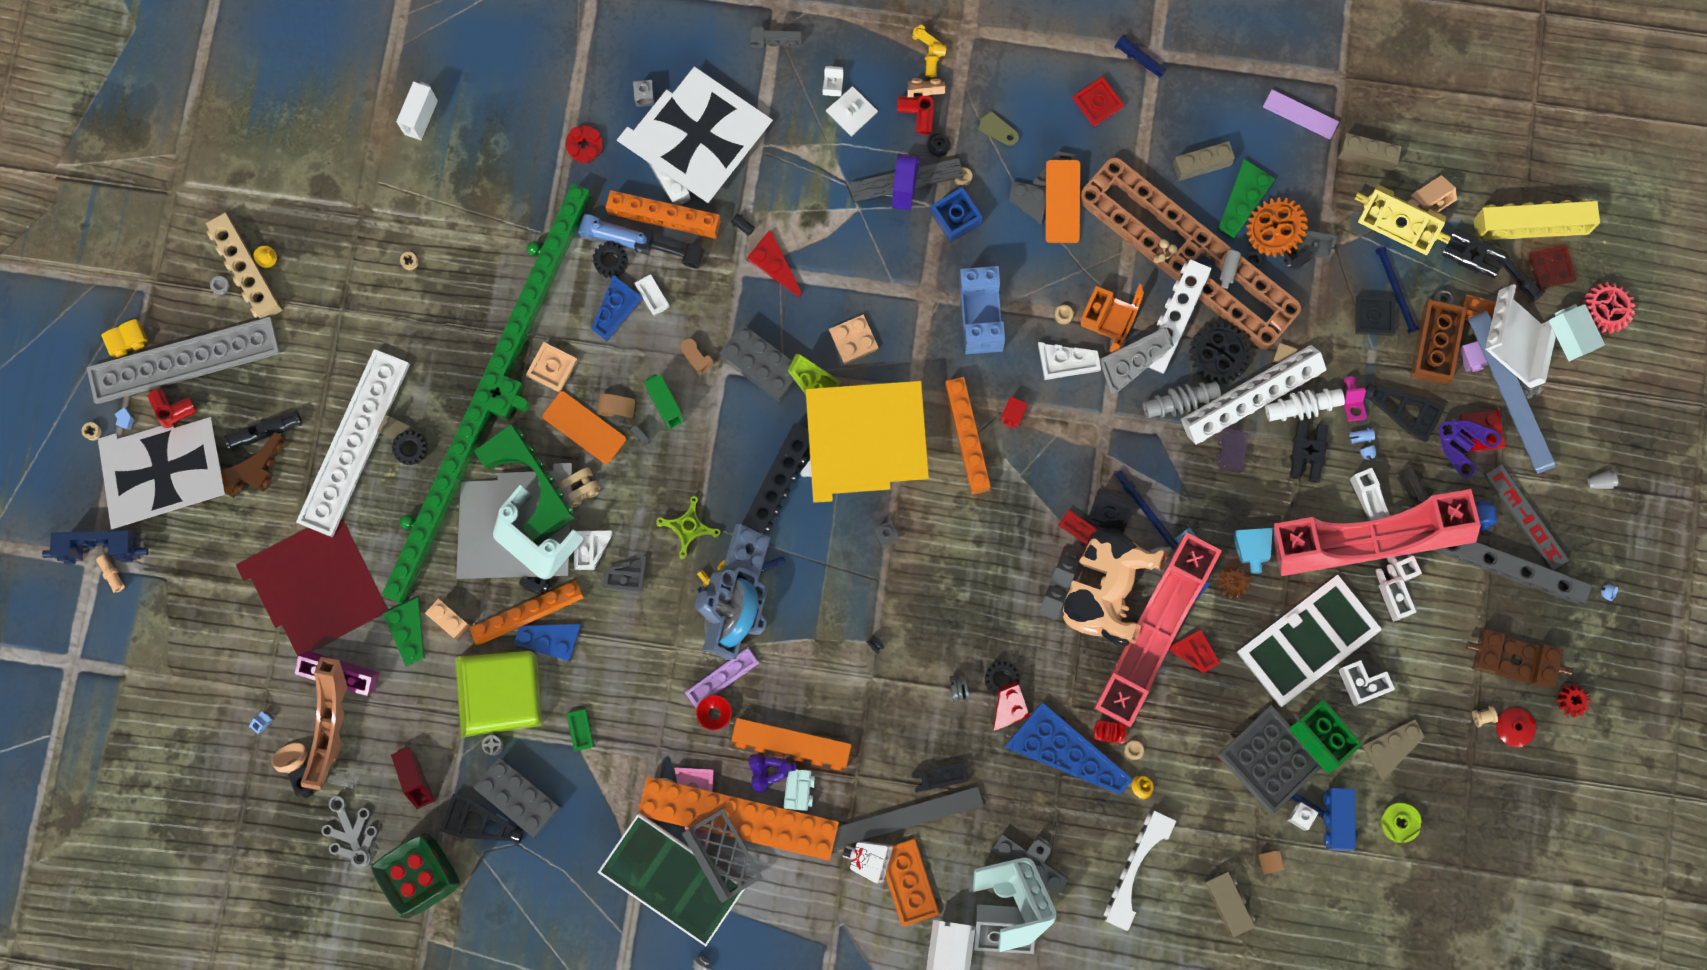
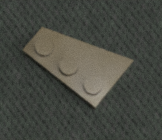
M1414 719L1362 745L1377 776L1382 781L1425 736Z

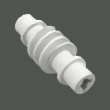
M1341 388L1331 391L1323 389V392L1317 394L1313 390H1305L1304 393L1302 391L1297 392V395L1290 393L1289 400L1283 401L1278 399L1276 403L1265 405V412L1268 421L1279 419L1286 421L1288 417L1293 416L1296 418V415L1299 416L1300 420H1303L1304 413L1310 419L1312 411L1315 417H1318L1319 410L1327 409V411H1332L1333 407L1344 405L1345 399Z

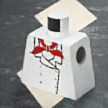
M860 841L857 842L856 848L846 846L843 857L852 860L850 866L852 871L878 884L884 881L893 845Z

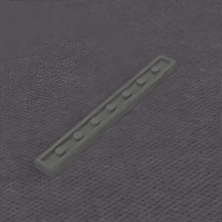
M971 788L839 826L833 849L982 807L984 805L979 788Z

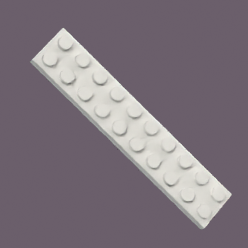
M373 350L296 523L330 537L334 536L379 435L377 430L385 414L388 415L410 366L408 362L378 350Z

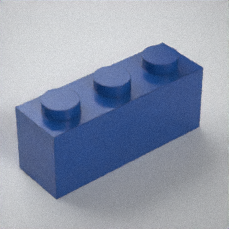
M1330 788L1326 790L1323 796V803L1326 805V813L1323 816L1326 833H1324L1323 842L1326 845V850H1355V789Z

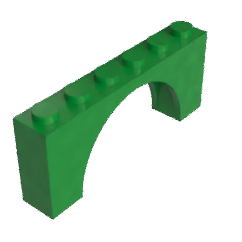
M511 424L474 450V452L488 470L506 463H521L534 470L540 483V500L536 511L522 527L531 541L539 545L576 519L572 513L574 509L569 502L565 503L563 500L564 494L559 487L555 488L553 484L554 478L549 472L546 473L544 471V463L533 454L535 452L533 446L529 442L526 443L523 439L526 437L519 427L516 429Z

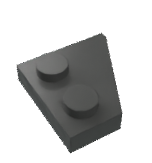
M1013 181L1008 201L1014 206H1018L1026 215L1028 214L1034 218L1038 224H1042L1046 206V188Z
M642 556L640 559L630 563L628 561L620 566L606 569L603 589L642 594L647 557Z

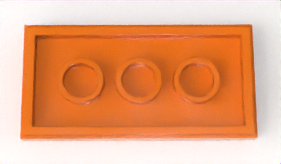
M915 838L893 845L885 876L902 927L940 915Z

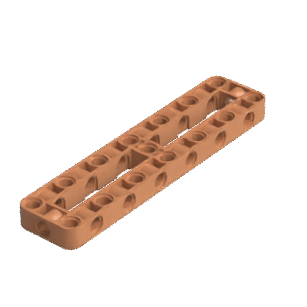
M1110 158L1081 192L1080 202L1084 208L1175 281H1180L1183 274L1180 273L1181 270L1174 269V264H1179L1183 267L1184 263H1189L1190 259L1196 262L1201 255H1205L1222 271L1227 250H1233L1119 158ZM1116 167L1118 172H1112L1109 168ZM1111 185H1118L1128 193V197L1143 209H1148L1157 217L1158 221L1173 233H1178L1186 242L1170 258L1165 259L1164 262L1155 263L1154 257L1164 254L1163 248L1159 245L1162 239L1107 196L1105 192ZM1145 190L1147 195L1142 196L1138 191ZM1092 194L1095 198L1089 200L1085 195ZM1173 213L1177 218L1171 219L1167 214ZM1120 217L1124 222L1117 223L1115 218ZM1197 237H1204L1206 242H1199ZM1144 241H1151L1153 246H1146ZM1166 248L1165 257H1168L1171 253ZM1191 250L1194 256H1187L1185 251ZM1240 255L1234 279L1243 285L1244 289L1258 301L1264 302L1273 309L1274 314L1267 322L1263 321L1210 277H1208L1204 287L1209 288L1211 294H1206L1202 290L1199 300L1227 323H1230L1232 327H1238L1237 331L1240 333L1244 332L1243 335L1257 347L1266 350L1275 344L1301 311V305L1294 297ZM1188 277L1185 281L1188 286H1194L1197 282L1194 277ZM1257 283L1263 284V286H1264L1265 289H1263V290L1258 289V288L1256 287V284H1257ZM1286 307H1291L1294 313H1288ZM1238 311L1241 314V317H1234L1232 315V312ZM1262 335H1268L1271 340L1269 342L1264 341Z

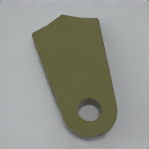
M993 112L981 118L978 131L1008 146L1015 145L1018 142V133ZM1013 136L1014 139L1009 141L1007 137Z

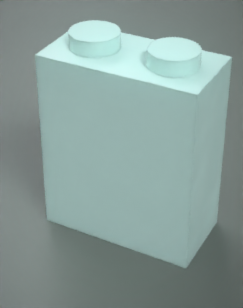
M1574 304L1566 309H1562L1554 313L1556 317L1549 320L1568 361L1605 346L1585 304L1579 307Z

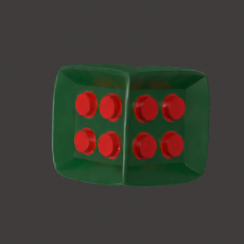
M422 833L407 840L371 865L372 872L393 909L403 919H409L425 911L461 886L458 876L445 853L432 838V835L428 833Z

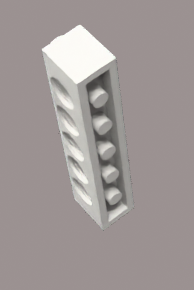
M1191 259L1189 263H1184L1180 272L1183 276L1180 281H1176L1173 287L1175 294L1173 298H1168L1165 305L1167 309L1165 316L1161 315L1157 322V325L1160 326L1158 330L1165 327L1173 332L1171 339L1174 346L1148 368L1164 375L1209 277L1211 268ZM1188 277L1196 279L1197 282L1194 286H1188L1185 283ZM1182 294L1187 295L1189 298L1185 304H1181L1177 300ZM1178 312L1181 318L1178 321H1172L1170 314Z

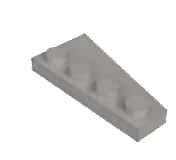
M1164 327L1099 359L1111 394L1115 395L1174 346L1167 328Z

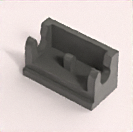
M1303 230L1307 236L1300 237L1303 243L1297 242L1298 248H1294L1293 253L1309 249L1315 257L1331 260L1335 251L1334 245L1337 241V236Z

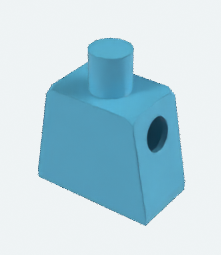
M1272 528L1235 530L1233 539L1240 563H1250L1251 574L1262 573L1261 562H1268L1271 558Z

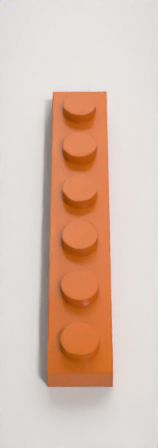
M574 580L470 627V631L475 644L479 646L579 601L584 597L577 581Z

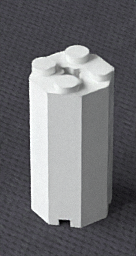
M933 920L926 970H970L976 926Z

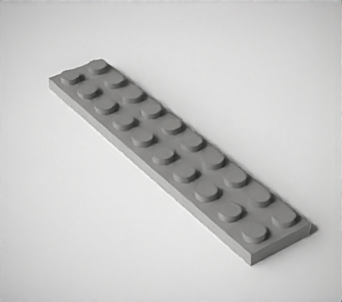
M267 317L86 368L94 403L101 404L281 353L273 320L271 317Z

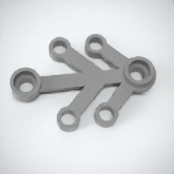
M334 796L329 801V808L337 812L345 833L334 829L332 825H324L321 832L326 837L332 836L350 843L353 851L342 848L339 843H332L329 846V852L333 855L339 854L350 858L351 863L356 868H364L371 861V855L368 850L373 838L378 835V829L375 826H368L365 830L366 837L360 847L358 838L365 821L370 818L371 812L367 808L359 809L357 821L354 828H352L345 811V799L340 796ZM337 801H341L342 803L340 808L336 807ZM366 810L367 816L363 818L361 812ZM330 827L331 833L327 835L325 829ZM371 828L375 830V833L372 836L369 835V830ZM334 845H337L339 847V850L337 852H333L332 850ZM361 854L364 856L363 862H359L358 857Z

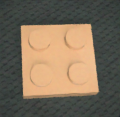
M864 314L829 329L844 364L879 350Z
M543 342L526 376L560 393L578 359Z

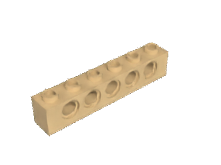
M223 213L205 223L209 229L206 231L208 236L217 243L215 246L217 252L226 259L224 261L226 268L229 272L233 271L235 275L232 277L238 287H242L243 292L241 294L246 302L251 303L252 307L250 310L254 317L264 319L283 311L231 218L226 213ZM225 234H229L227 239L222 240ZM237 249V253L230 256L231 252ZM242 265H246L243 271H239ZM251 280H255L254 285L248 287V283ZM259 296H264L261 302H257Z

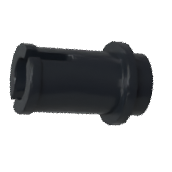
M737 213L731 220L732 226L738 227L747 236H750L755 230V226L746 221L742 214L739 215Z

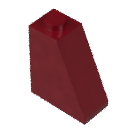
M410 747L402 748L396 753L391 754L403 793L414 807L420 809L435 802L418 759Z

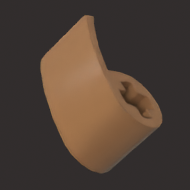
M599 394L598 415L614 416L615 414L629 418L634 417L635 399L611 394Z
M1279 850L1258 855L1263 874L1285 869Z

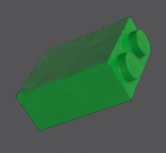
M654 374L649 376L644 385L667 429L670 430L684 423L683 415L662 375Z

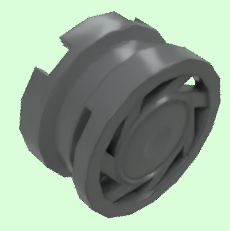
M960 674L959 677L950 676L953 703H957L959 700L969 701L965 674Z

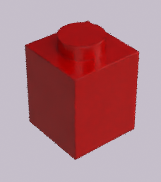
M1010 396L1000 420L1003 422V425L1012 429L1014 427L1018 428L1028 403Z

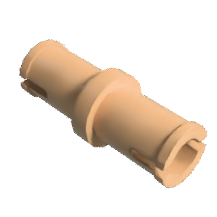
M107 554L99 556L96 561L103 571L102 576L104 579H107L114 593L122 591L125 585L118 576L119 571L117 568H114Z

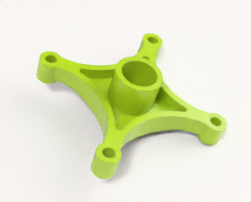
M696 496L690 498V507L683 516L673 520L659 517L656 522L659 527L667 526L671 528L680 538V559L686 558L687 547L694 539L703 535H712L715 538L720 536L719 529L708 528L698 519L695 510L698 502Z

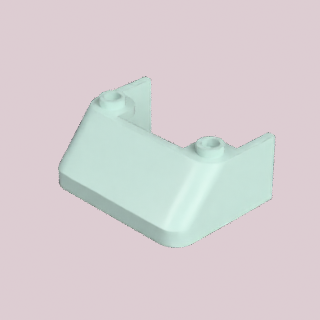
M519 485L499 509L493 537L538 577L549 579L584 538L572 530L561 544L553 539L545 540L539 547L512 525L518 517V510L532 495Z
M1019 858L974 870V892L993 888L999 897L1008 898L1013 896L1025 922L1000 929L998 948L1000 952L1032 944L1055 922V907L1031 859Z

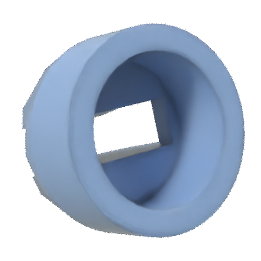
M1370 445L1360 449V453L1366 460H1370V456L1374 459L1376 448L1374 445Z
M1611 584L1604 585L1605 591L1601 590L1602 597L1613 601L1617 595L1618 587Z

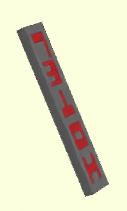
M1502 464L1484 475L1548 568L1554 571L1568 562L1567 556Z

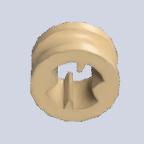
M405 252L400 257V263L406 270H414L418 266V258L414 253ZM412 257L413 263L407 265L405 260Z
M88 422L82 427V435L89 440L94 441L101 436L100 426L93 422ZM91 427L93 429H96V431H93V435L88 434V431L90 432L89 429Z

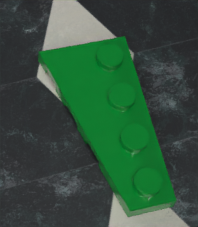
M1244 159L1218 231L1234 240L1251 216V212L1255 210L1274 183L1275 178Z

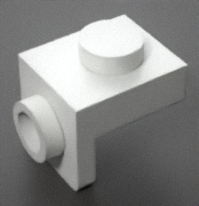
M825 66L823 95L841 96L843 67Z

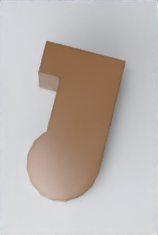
M693 339L683 340L680 345L681 351L699 376L714 365L709 355L706 357L702 356Z

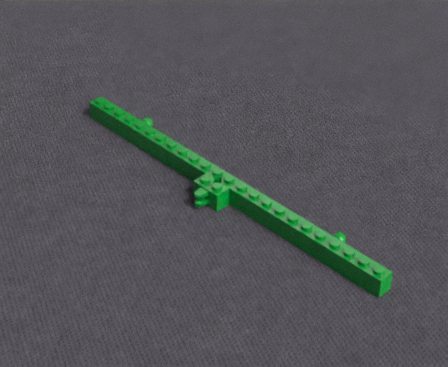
M572 183L543 247L541 248V245L536 241L530 242L526 247L529 255L538 257L416 521L409 514L403 515L400 518V526L403 529L412 530L381 594L390 600L405 604L491 415L509 422L514 409L524 413L529 410L530 404L525 398L520 397L524 386L521 382L509 378L592 198L590 191L586 188ZM497 392L501 393L500 396H494Z

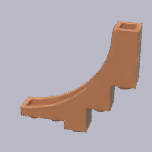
M320 657L314 671L317 688L316 726L309 760L301 780L302 787L316 790L322 789L332 762H336L342 748L338 732L345 718L341 702L348 688L340 660Z

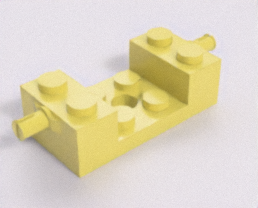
M1379 184L1376 185L1369 197L1358 192L1354 199L1364 203V210L1360 215L1358 223L1425 255H1428L1437 239L1448 244L1451 236L1441 232L1446 216L1431 209L1424 211L1395 197L1393 191ZM1404 217L1407 220V224L1399 226L1396 223V219Z

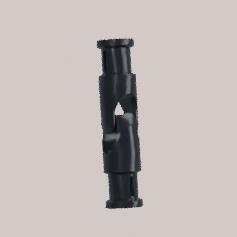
M296 409L291 414L274 417L265 422L241 429L239 433L230 436L225 435L224 441L227 449L233 451V448L241 445L247 446L272 436L274 432L280 434L296 425L302 426V419Z

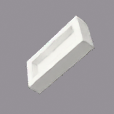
M651 274L634 283L653 316L670 307Z

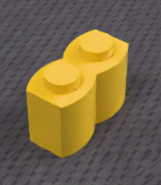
M137 319L125 322L119 327L110 329L101 335L109 355L114 358L125 357L129 351L133 349L140 350L149 342L141 323Z

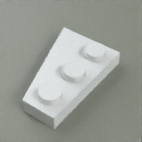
M1038 342L1044 380L1101 371L1098 351Z

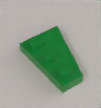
M418 597L383 613L403 662L407 667L425 659L419 606L420 598Z

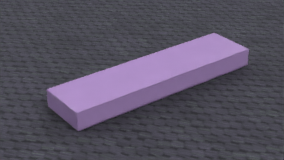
M1271 90L1263 105V108L1328 139H1331L1339 121L1274 90Z
M747 647L737 655L736 659H730L687 690L685 694L697 709L699 702L703 698L718 694L757 666L759 661L749 647Z

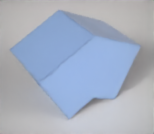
M124 407L115 413L117 417L116 425L131 430L134 418L129 410Z
M261 711L258 716L253 718L249 727L259 734L272 723L273 719Z

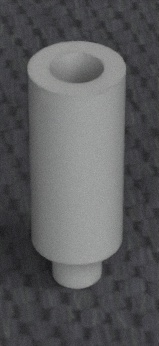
M1227 250L1220 275L1222 288L1228 289L1229 283L1234 281L1241 255L1238 251Z

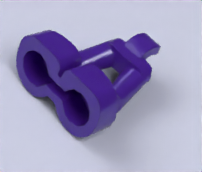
M763 753L752 754L749 758V765L753 771L752 787L756 792L767 791L770 784L787 778L788 772L796 771V764L787 763L784 758L765 757ZM768 765L777 766L779 770L771 776L766 772Z

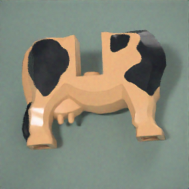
M1103 529L1092 533L1085 553L1079 562L1085 567L1107 575L1101 580V590L1072 580L1063 606V619L1070 628L1081 633L1105 637L1117 646H1127L1130 642L1135 644L1141 626L1134 622H1121L1122 618L1127 617L1124 613L1125 610H1129L1124 599L1132 589L1136 569L1147 568L1152 570L1155 568L1162 571L1168 553L1162 549L1155 553H1150L1117 529Z

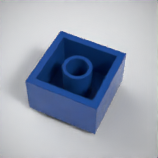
M963 187L930 207L931 215L950 243L982 224L983 217Z

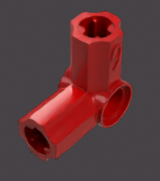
M922 95L920 97L898 96L897 113L917 114L916 133L921 135L932 134L934 112L932 97L929 95ZM925 102L931 104L927 109L921 107Z
M163 389L152 390L147 395L158 422L164 428H171L177 421L196 413L189 397L170 405Z

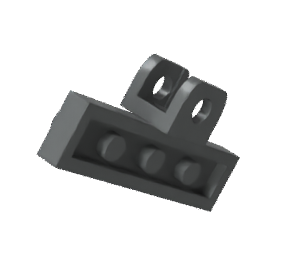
M1003 833L992 848L993 852L1006 861L1019 858L1031 859L1039 872L1045 888L1057 896L1069 880L1067 876L1045 862L1052 849V843L1042 836H1038L1030 847L1026 849Z

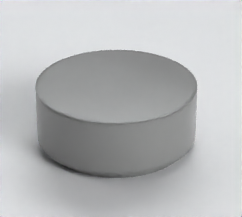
M219 275L212 278L210 288L215 294L223 295L229 290L230 283L226 277Z

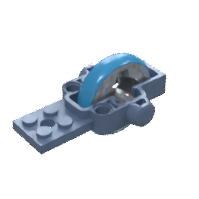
M741 524L735 525L723 570H717L712 573L707 591H701L695 601L696 610L705 617L704 630L706 639L703 651L711 652L725 660L736 659L744 637L747 634L760 635L765 630L767 624L766 617L761 613L767 590L758 580L770 537ZM747 544L751 549L749 554L745 550ZM737 575L745 577L746 580L742 578H737Z

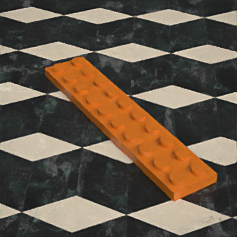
M646 778L638 813L647 818L690 828L719 810L724 809L743 841L830 861L839 824L838 821L656 778ZM722 814L714 819L713 827L724 829L726 820ZM727 824L726 830L731 831L730 827ZM701 826L697 828V830L709 832L707 827ZM715 829L711 830V833L718 835L723 834L722 831H718ZM725 832L726 837L735 838L734 834Z

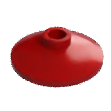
M1510 708L1502 712L1498 717L1496 730L1499 738L1505 744L1512 747H1522L1533 740L1536 733V724L1533 717L1527 711L1521 708ZM1516 723L1521 725L1520 730L1515 728Z

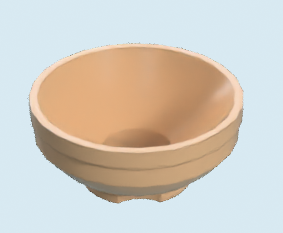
M301 743L288 744L280 748L273 755L271 763L279 772H294L303 767L307 757L306 748Z

